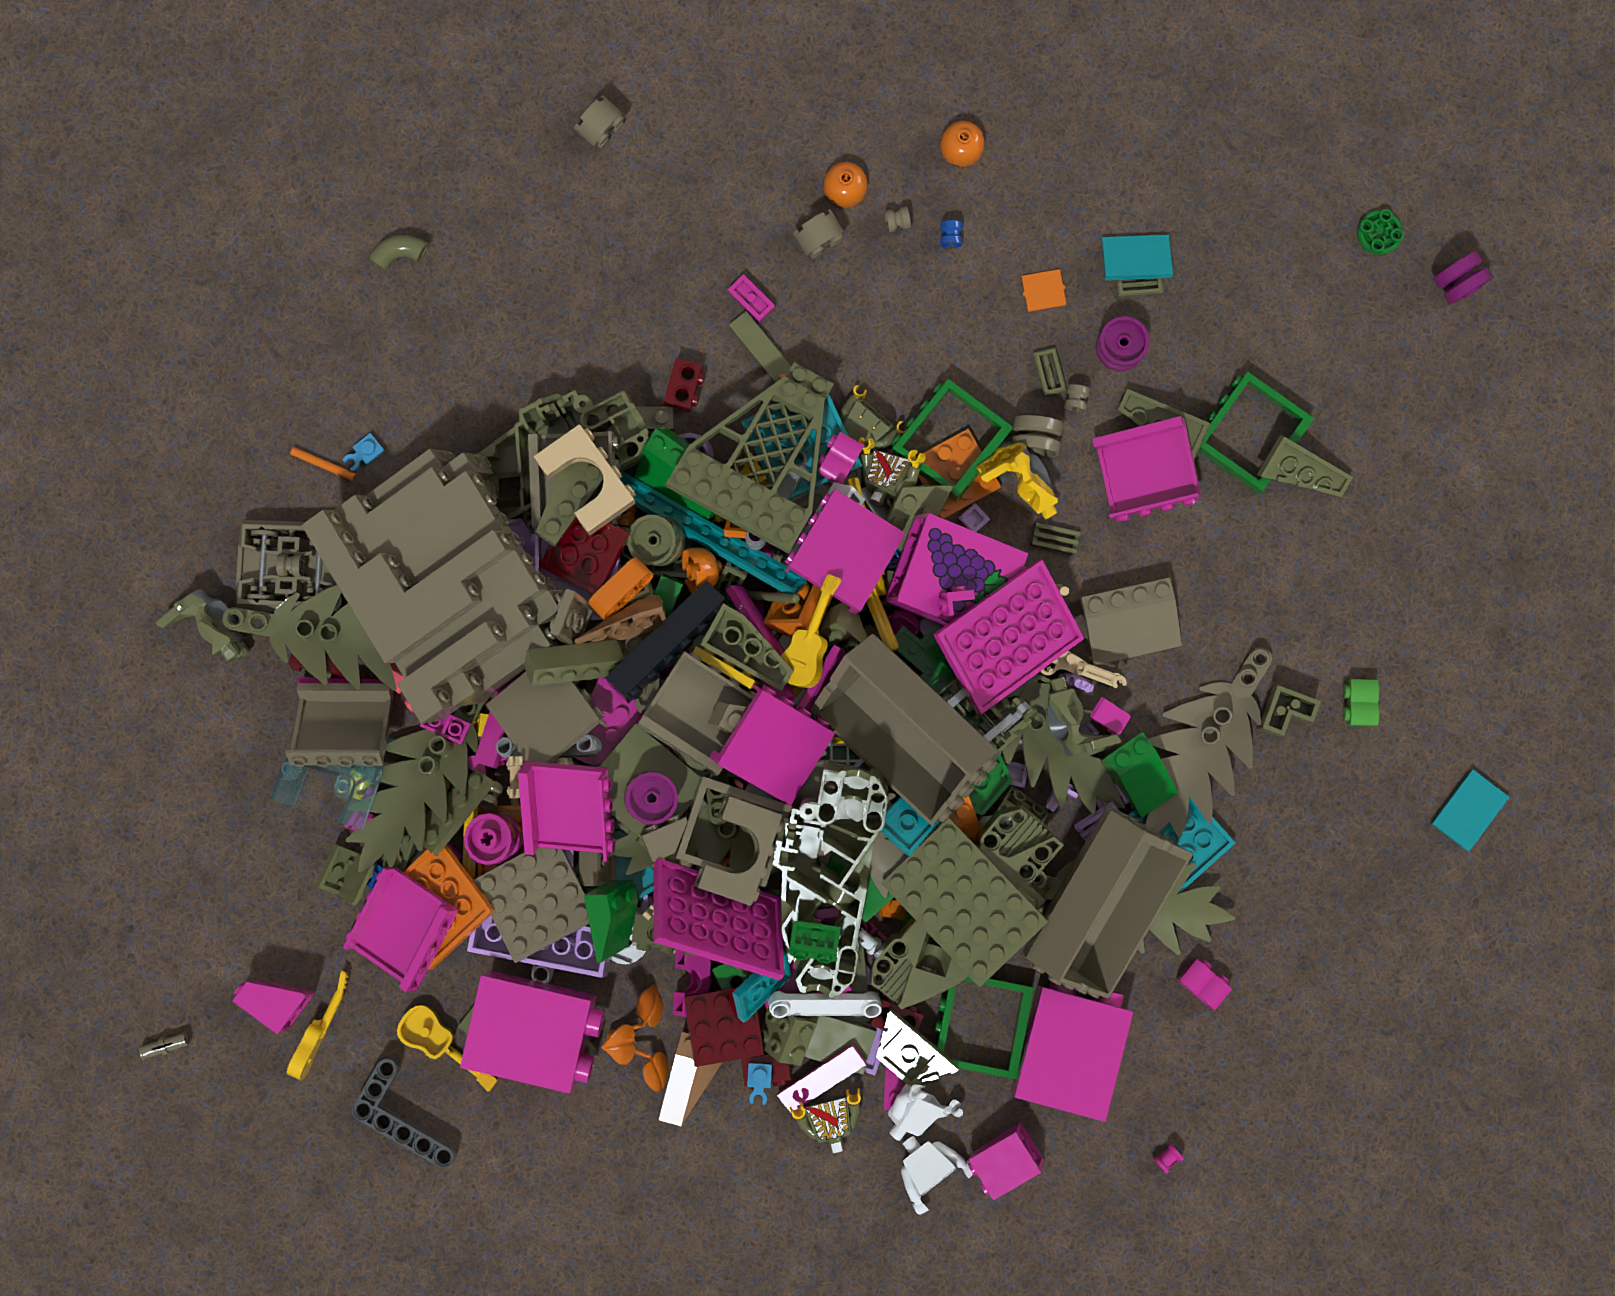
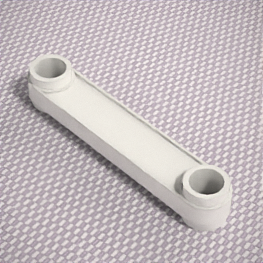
M777 991L769 996L768 1001L769 1010L776 1018L790 1015L866 1016L874 1018L882 1011L880 997L872 991L864 994H840L834 998H830L826 994H785L784 992Z

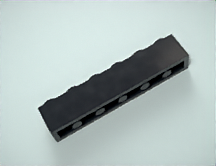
M705 581L605 677L608 684L628 704L632 700L638 699L642 695L643 689L649 683H654L666 667H670L675 663L677 656L682 651H687L699 635H703L708 631L710 624L714 621L723 603L728 606L725 597Z

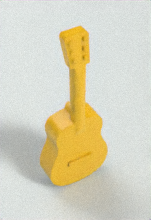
M830 574L826 575L820 589L822 593L808 630H797L793 634L790 646L781 655L794 670L787 682L791 685L801 688H812L821 679L823 671L822 660L828 643L825 638L819 635L818 627L830 596L835 593L842 581L838 577Z
M341 970L337 991L334 993L321 1020H313L312 1024L306 1029L289 1063L287 1075L302 1081L308 1074L347 988V979H349L347 972Z
M418 1005L411 1008L402 1017L397 1028V1035L403 1044L422 1050L431 1059H437L447 1053L461 1065L463 1054L452 1046L455 1034L450 1028L443 1025L433 1008L427 1005ZM468 1070L477 1077L476 1080L486 1091H490L498 1081L493 1075Z

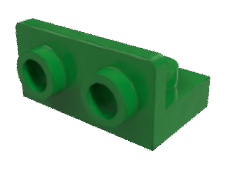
M794 921L789 955L799 960L811 958L817 959L821 963L836 962L841 927Z

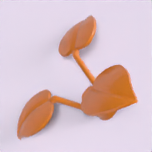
M651 984L649 988L641 993L637 1001V1014L642 1022L633 1026L623 1024L617 1029H611L601 1048L620 1065L628 1064L635 1053L646 1057L648 1061L643 1066L645 1082L653 1091L661 1092L669 1074L667 1056L662 1052H655L651 1056L648 1053L635 1049L634 1046L636 1043L634 1030L644 1027L646 1024L650 1027H655L663 1016L661 995L657 987Z

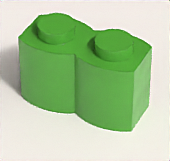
M1348 680L1347 684L1343 686V698H1347V707L1343 708V720L1347 721V726H1378V680Z

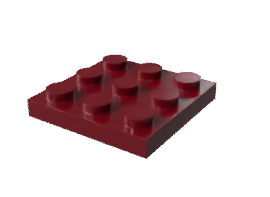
M576 518L555 547L549 544L539 567L595 594L609 580L631 533L607 523L589 536Z
M738 987L683 996L694 1067L764 1055L757 1011L746 1022L738 1019L733 992Z

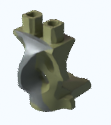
M198 589L176 602L170 611L155 622L157 626L166 628L170 625H177L184 618L194 616L200 635L212 644L213 655L222 654L228 662L235 658L237 660L241 659L250 652L244 643L248 636L239 633V631L229 630L223 624L222 617L224 612L229 609V606L221 599L209 597L203 589ZM235 615L230 617L231 623H237Z
M1063 676L1050 680L1053 692L1049 693L1047 720L1054 738L1063 745L1066 756L1091 752L1121 743L1120 738L1116 734L1105 736L1080 734L1079 725L1083 718V706L1073 688H1067Z

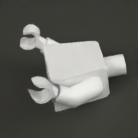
M906 1084L900 1094L896 1096L894 1104L888 1112V1116L895 1123L889 1133L898 1141L902 1139L906 1132L920 1136L938 1118L947 1117L949 1114L961 1117L963 1110L959 1108L955 1111L956 1108L961 1106V1103L957 1100H952L949 1106L941 1105L933 1095L920 1090L925 1086L916 1084L910 1086Z
M912 1136L903 1143V1146L910 1155L903 1160L904 1166L901 1169L905 1189L911 1202H914L912 1205L917 1214L929 1211L921 1202V1196L957 1168H962L968 1178L973 1175L968 1166L969 1161L965 1162L961 1155L939 1141L934 1143L927 1141L921 1146L915 1137Z

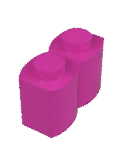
M840 432L838 436L833 434L827 447L831 449L827 456L821 455L817 463L819 468L817 474L833 483L843 484L864 445Z
M1193 958L1176 980L1210 1009L1216 1010L1232 990L1228 985L1230 981L1220 973L1215 975L1210 970L1212 966L1203 958L1200 961Z

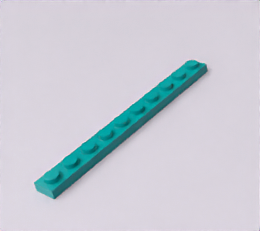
M625 472L621 473L620 481L624 486L629 484L636 494L633 497L635 500L633 506L649 515L668 516L676 520L682 527L686 537L783 593L798 594L807 583L805 578L792 570L785 572L786 565L760 550L750 549L746 542L739 538L725 537L722 528Z

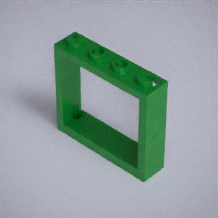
M1247 372L1243 377L1239 375L1231 385L1234 387L1230 395L1226 393L1218 403L1222 407L1217 413L1213 411L1206 420L1211 425L1199 453L1254 492L1260 494L1271 481L1270 478L1261 476L1259 479L1255 478L1206 443L1247 384L1297 418L1299 423L1288 437L1289 440L1296 444L1315 418Z
M948 379L944 384L940 383L933 392L935 396L931 401L926 400L919 409L921 411L919 416L910 419L905 427L907 431L903 436L899 434L892 442L894 446L892 454L908 459L909 451L904 446L948 392L998 428V433L955 486L925 463L919 464V475L934 486L949 484L953 487L948 497L957 503L980 474L976 466L994 455L996 449L1001 447L1011 435L1013 427Z
M970 977L963 980L975 983ZM989 978L983 985L1021 992L1007 1069L950 1059L961 1069L1016 1080L1034 987ZM956 986L946 991L945 998L941 997L939 1011L943 1012L941 1021L937 1020L934 1034H938L937 1043L932 1044L943 1053Z

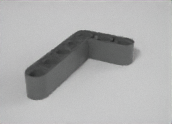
M387 1057L381 1060L376 1065L353 1105L352 1114L354 1118L440 1168L450 1166L457 1157L455 1147L381 1105L400 1071V1063L396 1058ZM385 1062L392 1064V1074L384 1072L383 1065ZM373 1083H378L381 1086L382 1091L380 1095L372 1092L371 1086ZM364 1103L369 1106L370 1112L368 1115H363L360 1112L361 1104ZM381 1115H385L390 1119L388 1127L381 1125ZM401 1127L409 1129V1138H403L400 1135ZM420 1139H427L430 1142V1149H422ZM441 1150H446L450 1153V1161H443L440 1158Z

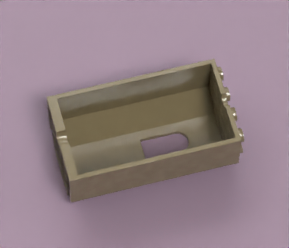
M874 634L870 635L843 657L830 677L831 681L823 688L810 709L814 715L830 724L828 728L870 768L880 769L886 783L931 826L939 820L943 823L951 815L952 812L950 810L954 809L956 811L965 802L963 798H966L975 789V785L980 786L988 776L985 773H990L997 766L998 763L995 760L1001 754L996 747Z
M1106 806L1043 915L1049 922L1024 947L1023 953L1025 957L1033 963L1032 967L1043 974L1045 972L1049 974L1048 979L1059 986L1063 984L1071 990L1075 988L1083 994L1088 993L1097 999L1099 996L1109 999L1193 853L1158 831L1140 823L1135 818L1110 806Z

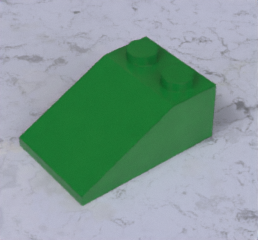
M1143 732L1101 761V764L1140 819L1178 793L1157 751Z
M610 880L584 895L597 963H602L628 947L638 904L634 880Z

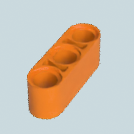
M635 557L612 576L590 598L588 604L605 621L618 613L651 581L653 573L639 558Z

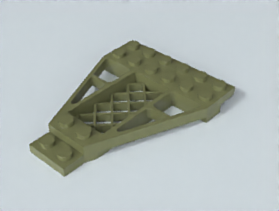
M794 362L786 376L690 444L666 482V487L789 554L812 514L824 402L834 384ZM763 401L762 406L745 434L740 435L727 428V426ZM781 409L784 418L772 420L770 411ZM786 410L795 415L788 417ZM766 413L768 422L759 423ZM801 420L804 429L793 431L790 422ZM786 423L788 433L777 435L775 425ZM770 427L773 436L762 438L759 429ZM755 430L757 440L748 442ZM816 430L811 473L796 466L794 462L812 431ZM719 432L738 443L737 448L726 464H722L696 449ZM803 435L797 445L795 436ZM790 438L793 447L782 450L779 440ZM775 441L778 451L766 453L764 444ZM759 445L762 455L751 457L748 447ZM744 449L746 458L737 460ZM792 453L791 457L786 463L784 455ZM780 456L782 466L771 468L769 458ZM764 460L767 469L756 472L753 462ZM749 464L751 473L742 475L739 473L737 466ZM781 472L777 481H775L773 473ZM789 472H793L810 481L807 509L777 493ZM769 474L771 484L766 486L760 485L757 477Z

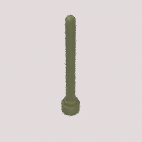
M744 587L751 600L798 603L800 600L797 594L750 591Z

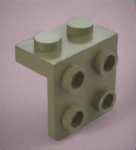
M335 843L315 886L334 893L355 906L362 899L366 884L374 874L375 863L360 873L358 872L361 854Z
M768 1008L760 1028L763 1049L780 1063L801 1066L817 1023L812 1019L791 1015L776 1018Z

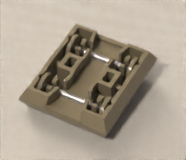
M241 520L236 574V608L274 612L283 602L275 601V596H285V599L295 593H299V597H303V601L296 602L293 607L295 609L299 604L321 591L337 585L312 542L295 537V533H306L301 526L305 522ZM279 533H289V537H280ZM278 554H288L289 556L303 554L305 557L304 576L294 577L290 573L288 576H278L276 570ZM342 592L332 614H335L342 608Z

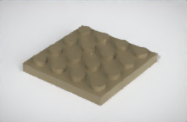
M538 847L534 855L525 854L524 852L474 879L476 885L495 910L491 917L514 963L524 960L589 925L584 899L586 893L563 849Z

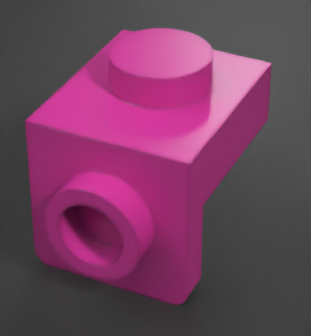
M966 586L952 587V592L940 593L938 609L942 612V616L954 615L953 601L975 599L974 590L966 591Z

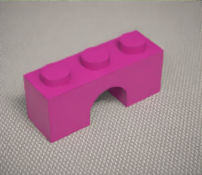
M675 950V968L688 971L690 984L684 991L674 992L673 1015L687 1017L683 996L710 991L712 982L710 976L711 959L698 955L687 956L683 955V951Z

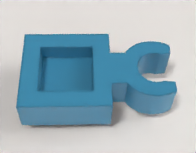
M369 433L353 446L356 453L346 455L343 461L347 463L353 459L355 465L350 470L355 472L360 468L362 461L369 465L382 455L385 450L373 435Z
M749 1062L747 1087H754V1091L751 1092L749 1097L750 1104H753L754 1096L761 1095L763 1098L762 1104H766L767 1095L764 1092V1088H771L772 1064Z

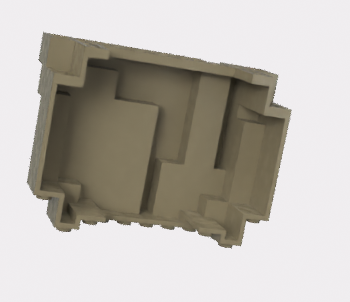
M428 449L367 495H354L335 510H321L301 525L384 663H396L404 677L397 685L421 724L441 721L461 706L480 704L526 672L524 662L527 649L565 645L550 634V623L552 618L557 615L559 599L566 590H555L556 586L552 579L535 570L532 565V557L527 552H524L520 545L521 540L519 536L511 531L508 526L509 521L507 517L496 506V500L498 499L495 494L496 488L491 481L487 480V478L493 475L490 469L491 463L485 456L463 452L455 457L449 451Z

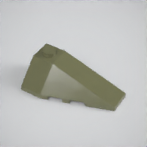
M723 603L700 645L778 690L783 691L794 670L745 615Z

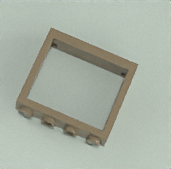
M700 776L687 815L688 822L674 857L679 859L678 864L690 868L692 864L700 866L702 863L726 872H736L738 870L685 853L706 789L709 788L779 811L782 818L789 817L792 806ZM778 834L775 835L773 843H775V846ZM774 852L771 857L768 856L766 862L768 866L767 873L764 879H760V886L766 887L773 866Z

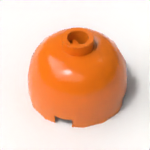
M961 120L952 123L945 129L941 136L940 149L947 162L959 167L973 165L980 159L984 151L985 140L982 131L977 125L970 121Z
M847 161L833 165L826 173L823 182L824 194L832 204L834 203L842 208L854 207L859 204L866 195L868 187L867 177L862 168L855 163Z
M689 548L683 551L681 559L682 572H687L688 579L684 581L688 591L692 594L705 581L714 587L719 579V574L722 573L720 560H717L715 555L705 548Z

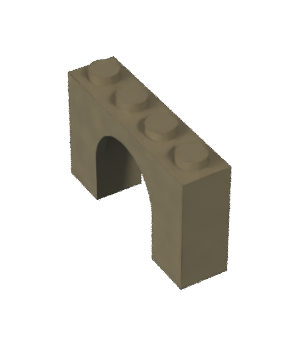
M724 796L717 818L747 830L754 842V854L749 864L736 872H726L701 863L694 886L751 906L752 902H756L759 896L760 888H758L760 879H764L767 873L768 866L766 862L768 856L771 857L774 852L775 843L773 841L775 835L782 829V815L730 796Z

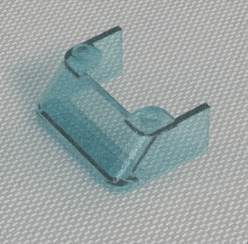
M288 758L282 763L269 798L270 800L295 807L308 768L337 777L334 787L335 793L339 798L346 800L338 822L363 830L383 774L382 766L343 767L341 765H328L320 767L318 765H305L298 767L290 765Z

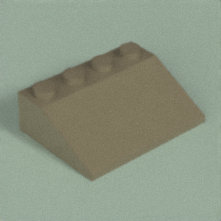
M1170 577L1089 595L1078 600L1094 666L1182 646L1176 600Z

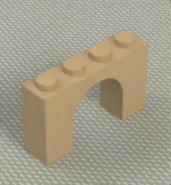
M579 424L533 457L548 479H551L569 465L577 462L590 463L601 471L604 482L600 494L574 513L590 536L635 504L633 497L636 494L629 484L624 486L619 478L622 475L616 466L610 467L606 459L609 457L601 446L597 448L592 441L595 438L588 428L583 429Z

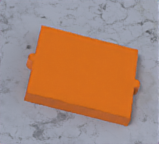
M1060 269L1021 276L1024 289L1022 295L1026 299L1028 312L1067 305L1064 293L1065 285L1062 283Z

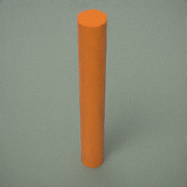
M296 447L291 449L290 455L352 482L356 476V473L301 449Z

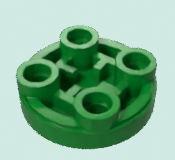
M1388 209L1375 210L1368 213L1360 221L1357 228V238L1364 250L1374 255H1385L1392 252L1398 247L1404 237L1401 222Z

